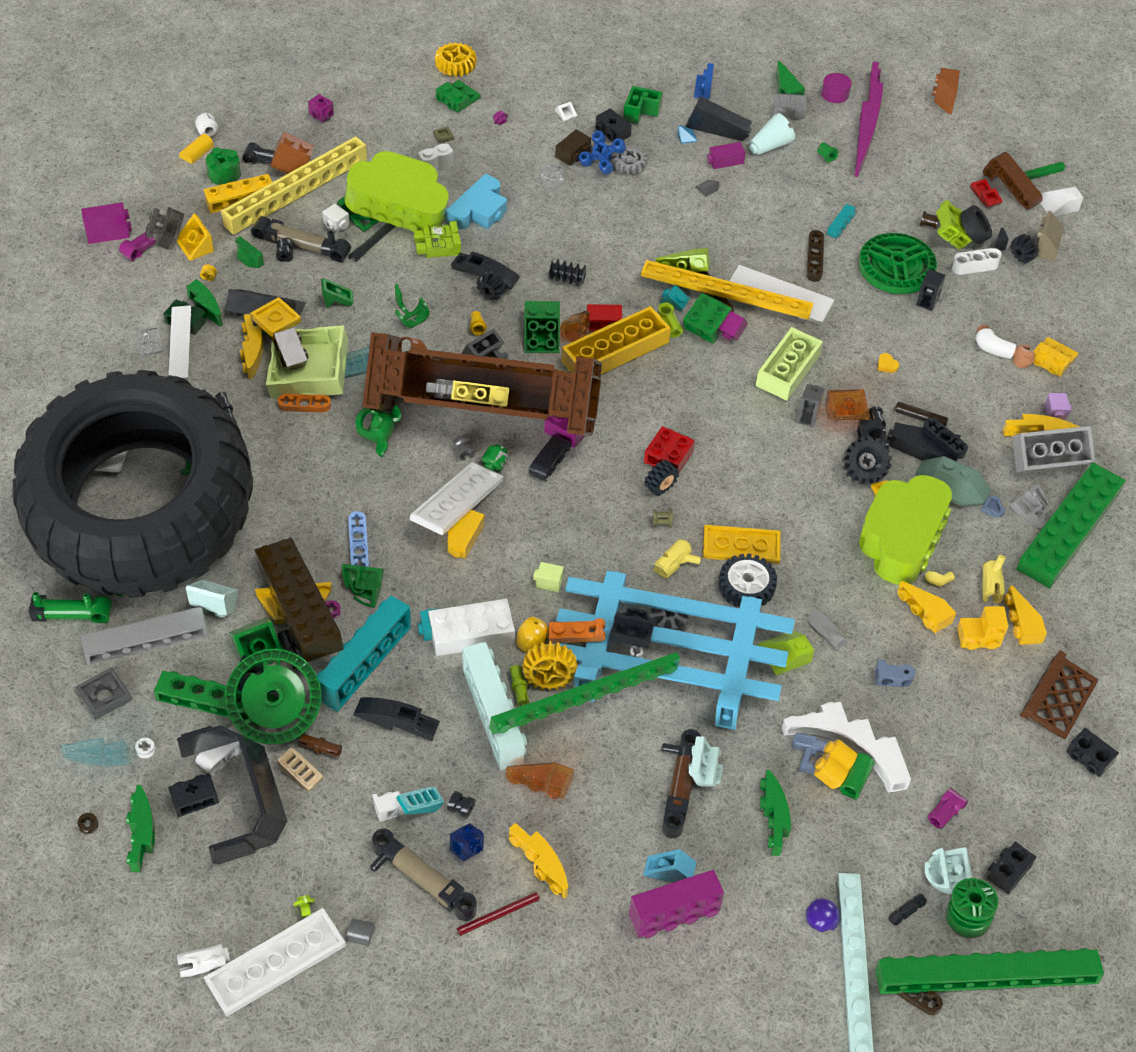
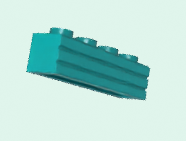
M846 203L828 227L827 235L834 238L841 236L842 230H845L847 227V223L850 224L851 219L855 217L856 208Z

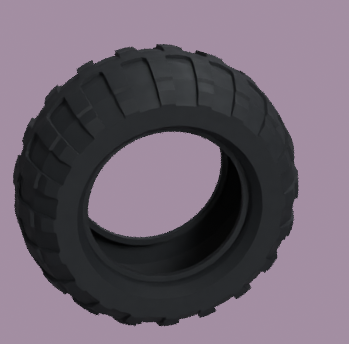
M138 370L136 374L123 375L120 371L106 373L107 378L89 383L88 379L74 386V391L64 397L58 395L46 406L47 411L41 417H36L26 430L24 443L20 449H17L14 461V474L16 478H13L12 498L25 536L39 558L53 567L56 573L75 585H85L100 595L109 596V594L113 595L116 593L126 594L129 598L144 597L148 592L162 589L164 593L178 588L177 584L187 581L192 577L195 579L199 578L209 571V565L217 558L224 557L229 552L235 535L239 530L243 529L249 510L248 501H250L253 491V476L247 447L237 423L225 410H222L221 405L210 393L204 389L200 390L193 387L188 380L178 376L169 375L165 377L159 376L156 371ZM140 448H155L172 452L192 465L188 479L180 492L165 506L150 514L132 519H107L90 514L77 505L80 491L89 475L104 461L119 453Z

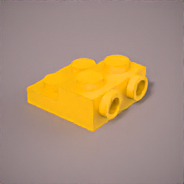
M1047 337L1043 343L1040 342L1033 350L1035 353L1033 363L1048 370L1051 374L1061 377L1078 357L1079 353Z

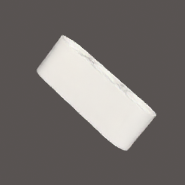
M995 248L957 253L951 269L958 275L995 270L998 268L1002 254L1000 250Z
M234 725L228 728L243 735ZM237 741L201 752L196 758V763L207 773H210V776H214V773L226 766L234 755L237 756L242 752L240 743Z

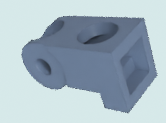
M878 660L875 667L876 685L907 687L911 685L915 676V669L908 664L901 666L886 665V660Z

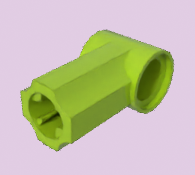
M670 303L660 304L658 314L671 328L670 337H679L683 333V329L674 314V307Z

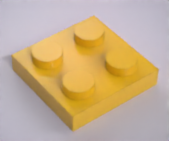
M279 297L250 313V318L271 337L275 333L290 329L301 323V316Z

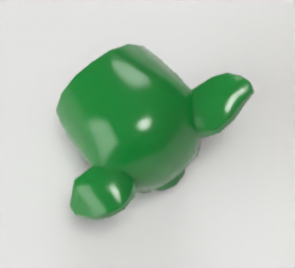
M395 405L389 415L377 409L364 408L356 416L355 423L358 435L377 443L376 453L380 457H383L388 448L387 440L393 434L395 423L400 421L402 417L401 410ZM371 413L370 426L368 429H365L363 427L364 418L367 414Z

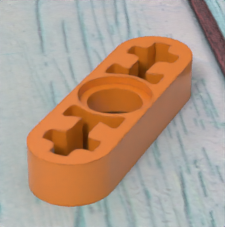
M282 394L278 397V407L282 411L327 412L331 408V399L327 395ZM303 401L309 402L307 406L300 405Z

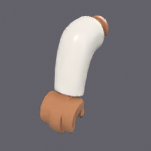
M980 325L977 328L975 338L978 346L985 352L1011 359L1013 356V364L1019 368H1028L1029 365L1033 364L1035 353L1030 351V345L1021 344L1016 348L1015 343L997 337L988 325Z

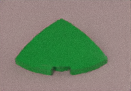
M342 564V577L346 588H350L355 595L371 601V604L363 602L357 596H353L358 602L375 608L382 586L384 569Z

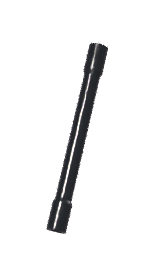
M386 223L366 242L357 247L348 256L349 259L353 257L355 262H357L395 226Z

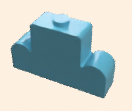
M485 173L446 209L445 221L447 223L456 221L459 229L468 228L470 221L489 229L497 220L500 221L507 212V199L500 196V182Z

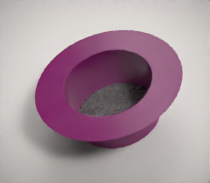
M842 73L826 75L822 85V97L832 103L845 102L850 95L851 79Z

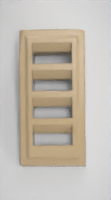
M292 747L277 760L278 768L308 792L324 778L320 772ZM299 763L300 766L293 770V768ZM306 769L307 771L300 777L299 775ZM311 774H313L314 776L308 782H306L305 780Z

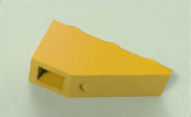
M904 581L900 582L897 591L899 598L902 601H906L913 614L918 615L923 620L926 628L937 633L953 623L956 612L944 599Z
M1010 586L1007 594L1004 596V601L1006 605H1009V619L1014 623V637L1018 638L1019 645L1043 643L1047 632L1042 616L1014 586Z

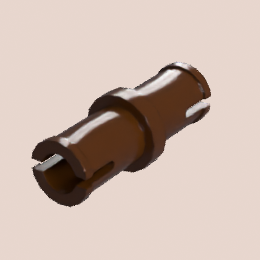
M305 733L300 736L299 746L313 749L318 754L325 753L339 758L341 755L342 745L326 741V738L323 737L316 738Z

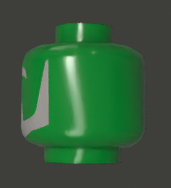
M499 444L489 446L481 458L484 467L493 472L502 471L509 460L508 451Z

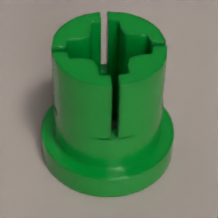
M825 142L821 143L817 148V153L824 157V160L828 163L836 160L838 157V149L831 147Z

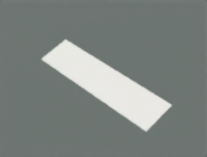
M191 306L172 307L169 375L181 378H188Z

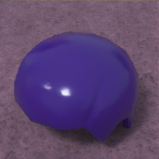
M825 898L816 899L806 909V921L810 927L819 932L835 930L840 923V912L833 901Z

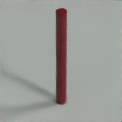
M537 892L532 893L456 928L459 936H462L540 900Z

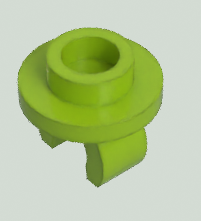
M310 895L297 897V901L293 903V906L301 907L302 918L311 915L309 904H313L316 901L315 898H310Z

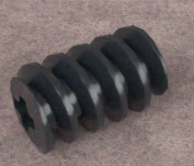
M557 259L555 263L552 260L548 278L552 280L555 277L556 281L562 278L564 283L568 280L569 284H573L575 281L577 286L581 282L583 285L586 277V265L580 269L579 263L574 268L573 262H570L569 266H567L565 260L562 265L560 264V259Z

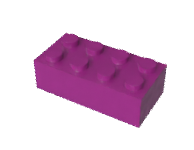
M707 871L631 896L629 916L638 938L643 936L650 938L656 935L658 931L664 929L671 931L677 928L679 924L685 922L686 924H692L700 917L706 916L710 918L717 915L721 909L724 891L715 871Z

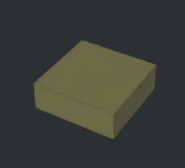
M448 126L433 130V134L439 144L454 140V135Z

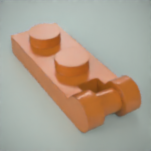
M598 618L594 621L549 622V642L577 643L604 641L606 638V633L603 631L605 629V620Z

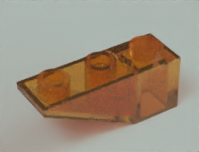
M555 762L513 765L506 767V778L513 784L518 785L520 783L526 785L532 791L538 792L540 790L545 792L551 798L565 799L574 778V769Z

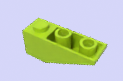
M709 248L691 249L655 258L657 263L692 272L708 271L710 267Z

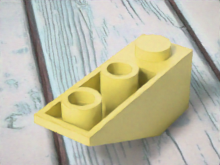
M453 381L451 399L507 406L509 388Z

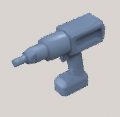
M802 733L794 735L792 741L793 748L804 750L799 766L800 772L814 774L816 768L814 763H810L811 756H816V752L824 753L823 748L828 741Z

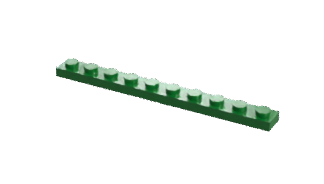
M675 652L494 715L490 719L489 729L492 735L499 732L505 733L516 726H524L533 720H541L550 714L561 713L567 708L581 706L593 699L598 700L604 695L618 693L624 688L635 687L641 682L654 680L658 676L672 674L678 669L681 658Z

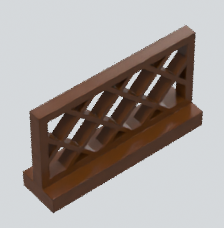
M1059 650L1052 658L1019 716L1025 719L1031 718L1052 733L1066 739L1099 679L1066 659L1067 654ZM1066 666L1071 669L1073 675L1065 676L1063 667ZM1085 678L1092 683L1088 687H1083L1080 679ZM1075 679L1077 688L1070 689L1067 680ZM1062 681L1065 689L1057 690L1054 682ZM1079 692L1082 701H1074L1072 693ZM1059 694H1067L1069 702L1062 703ZM1054 695L1057 704L1049 705L1046 696ZM1071 706L1074 715L1066 716L1063 707ZM1058 708L1061 717L1054 718L1051 709ZM1038 710H1046L1048 718L1043 719L1037 715ZM1063 721L1066 727L1065 731L1063 732L1057 728L1055 722Z

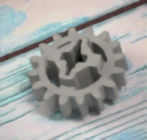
M632 145L626 146V150L623 153L614 152L612 154V165L615 166V170L621 169V173L626 171L628 175L630 172L636 174V171L641 172L642 169H645L647 153H643V149L638 150V146L635 148Z
M436 379V384H426V392L435 393L434 398L453 400L451 399L453 381Z

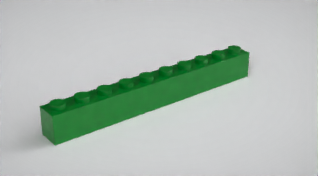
M1088 948L1071 951L1059 949L1048 952L1037 950L1026 953L1024 951H1015L1013 953H972L970 955L884 957L878 960L875 968L880 994L1099 984L1104 976L1098 949L1089 950Z

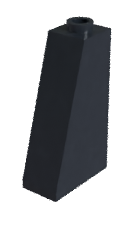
M700 96L685 127L743 141L745 137H749L752 128H750L752 121Z
M895 422L893 429H889L887 440H891L890 447L922 461L945 456L957 462L956 458H953L925 435L922 427ZM947 436L940 437L944 441L950 440Z

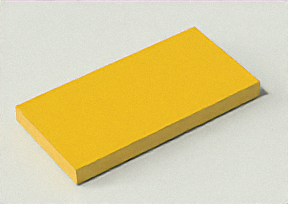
M704 525L703 558L728 560L732 559V556L735 555L739 557V554H744V557H746L747 553L752 554V558L755 555L759 556V560L765 558L766 563L780 564L781 531Z

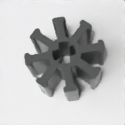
M651 608L650 618H654V626L685 632L689 615Z

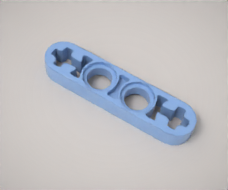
M355 511L348 518L351 565H358V561L362 560V566L369 567L366 517L364 513ZM356 518H359V526H360V527H358V526L356 527V523H355V519H356ZM358 533L363 535L361 539H355L353 536ZM357 549H362L365 551L361 555H357L354 553V551Z

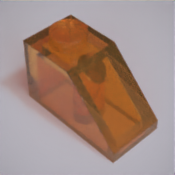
M590 312L576 313L567 320H564L560 326L561 337L574 342L587 336Z

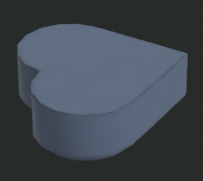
M989 496L981 508V512L995 518H1000L1004 515L1005 508L1001 505V500L997 496Z

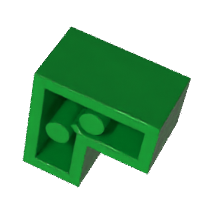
M632 86L624 105L623 118L628 122L639 124L642 114L658 117L662 107L663 92Z

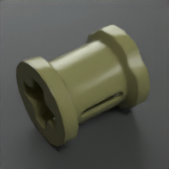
M652 510L653 527L657 525L672 527V510H668V512Z

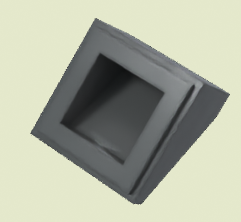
M706 180L695 186V188L707 197L719 190V182Z

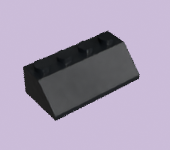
M228 289L225 310L231 311V315L235 316L250 314L255 309L278 298V296L242 289ZM279 297L301 316L306 302Z

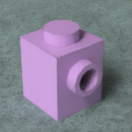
M1048 393L1045 401L1047 416L1066 421L1068 414H1071V404L1068 403L1067 393Z

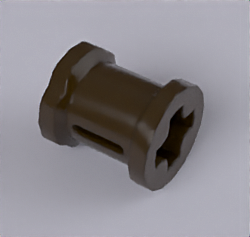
M924 211L920 225H927L936 229L939 222L938 216Z

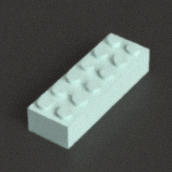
M486 642L462 648L463 671L499 769L504 770L524 764V756H527L525 748L527 740L525 734L520 733V726L511 728L505 733L499 732L492 735L489 729L492 716L514 709L512 700L507 699L506 684L501 682L499 678L501 677L499 666L494 665L493 650L488 649Z

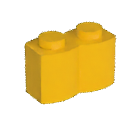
M839 739L833 742L829 741L825 745L823 757H820L814 765L816 768L814 775L832 790L842 785L849 769L857 758V753Z

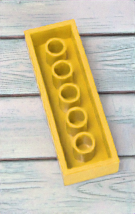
M649 306L563 346L561 362L570 372H575L576 357L596 359L602 362V375L669 343L671 328Z

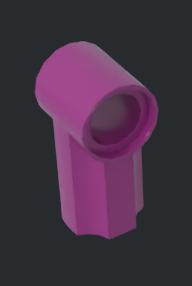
M149 231L144 232L132 241H123L119 246V251L134 262L136 258L142 256L143 251L156 243L155 238Z
M949 788L927 819L936 828L943 829L955 815H958L961 808H965L968 800L954 789Z

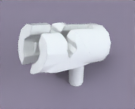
M222 944L177 954L178 965L193 963V967L190 965L180 968L181 978L220 968L226 965V961H230L228 948H223Z

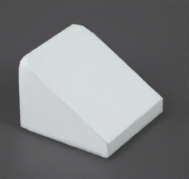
M571 102L557 106L554 110L563 121L577 116Z

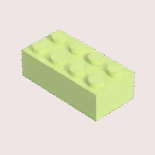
M791 327L758 371L756 386L788 401L820 357L823 341Z

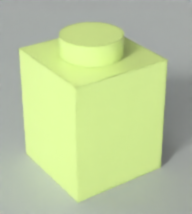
M541 562L539 569H535L533 580L536 581V588L559 592L564 566Z

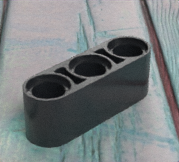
M554 434L532 462L529 474L547 482V477L553 474L556 465L560 464L566 456L564 454L570 451L571 441Z

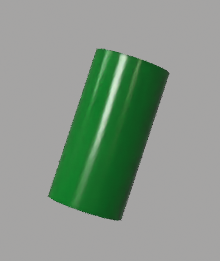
M863 753L857 754L854 764L849 769L846 779L839 788L843 795L852 799L859 798L875 765L874 760L870 756Z

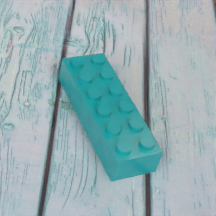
M390 595L380 603L374 614L369 615L366 623L355 631L353 638L349 642L344 643V650H341L337 656H333L328 666L317 674L321 686L322 703L337 712L345 705L411 629L409 605Z

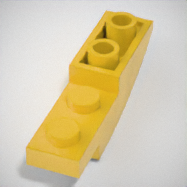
M250 314L244 315L245 322H242L243 333H247V335H244L245 341L242 342L243 349L240 350L241 360H245L242 363L244 374L248 373V378L252 379L262 360L263 339L261 327H253Z
M1022 414L1019 420H1006L1002 431L1004 436L1012 437L1020 433L1076 428L1080 426L1051 416Z
M514 823L509 828L511 844L516 848L520 847L523 849L525 856L530 861H534V874L540 881L545 880L555 895L560 894L563 898H566L568 896L567 878L553 848L537 831L530 836Z

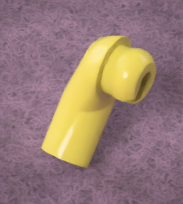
M928 571L925 574V580L937 587H942L955 579L951 571L944 575L934 571Z

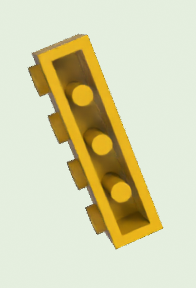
M264 174L203 189L210 214L224 210L271 184L272 180L269 174Z

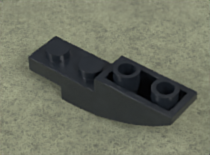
M473 251L470 255L459 252L451 263L452 269L476 276H481L485 271H493L494 274L498 273L499 277H503L502 281L506 283L505 287L507 289H512L520 278L516 272L507 266Z
M361 697L353 716L386 729L392 730L394 726L430 741L433 740L440 723L437 719L421 714L422 708L383 698Z

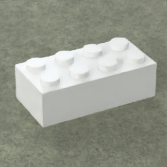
M507 599L428 611L436 656L462 652L464 647L486 642L488 648L515 643V629Z

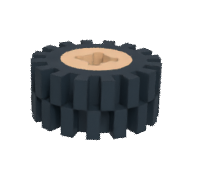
M663 460L661 463H657L656 467L653 466L651 468L653 470L648 472L644 484L654 495L660 496L661 493L664 494L665 491L674 486L673 483H676L679 471L669 461Z

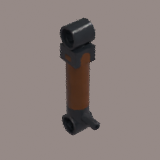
M688 729L682 733L679 746L667 743L662 744V751L677 754L662 824L663 834L668 838H678L684 828L694 780L689 774V764L692 763L693 759L692 746L695 745L696 737H701L700 733L694 729ZM670 823H674V824H676L677 826L674 827V826H670L669 824H670Z

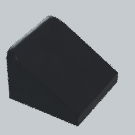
M1004 228L1000 229L994 247L1000 251L1006 250L1009 240Z

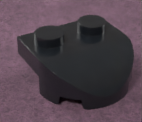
M630 607L627 608L626 612L622 613L618 611L614 616L609 641L649 648L653 636L654 618H650L648 612L640 608Z

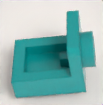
M674 285L670 289L667 287L662 292V298L659 303L662 304L667 301L676 310L682 311L690 297Z
M439 608L420 611V623H417L419 635L423 634L424 641L432 640V628L428 611L438 610Z

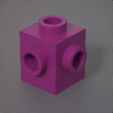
M321 94L308 101L309 114L315 119L325 122L334 115L333 102Z

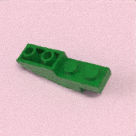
M766 770L765 777L760 779V790L764 791V796H760V809H763V816L768 817V829H772V835H768V848H771L772 856H780L782 837L789 838L791 817L781 785L771 770Z
M136 785L135 793L131 794L130 799L132 809L131 812L127 813L126 823L130 826L132 832V850L127 853V864L130 865L132 872L141 873L144 854L154 852L155 825L146 793L141 785Z

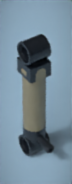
M260 216L251 228V234L255 238L262 240L266 238L268 242L277 244L278 240L287 238L293 241L295 247L329 256L332 260L340 263L345 260L351 250V245L348 241L344 239L335 240L333 231H328V238L284 226L283 221L270 220L265 216Z
M382 828L373 834V849L379 857L370 865L372 871L376 872L388 860L438 899L439 904L446 910L451 912L455 908V914L458 919L470 921L475 917L477 901L473 894L465 892L464 887L452 879L450 881L395 839L390 830ZM383 841L388 842L386 845L379 844ZM463 905L470 906L469 909H462L461 907Z

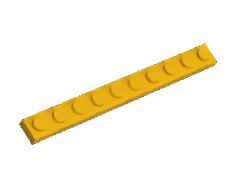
M646 260L641 271L642 277L808 320L814 303L649 260Z

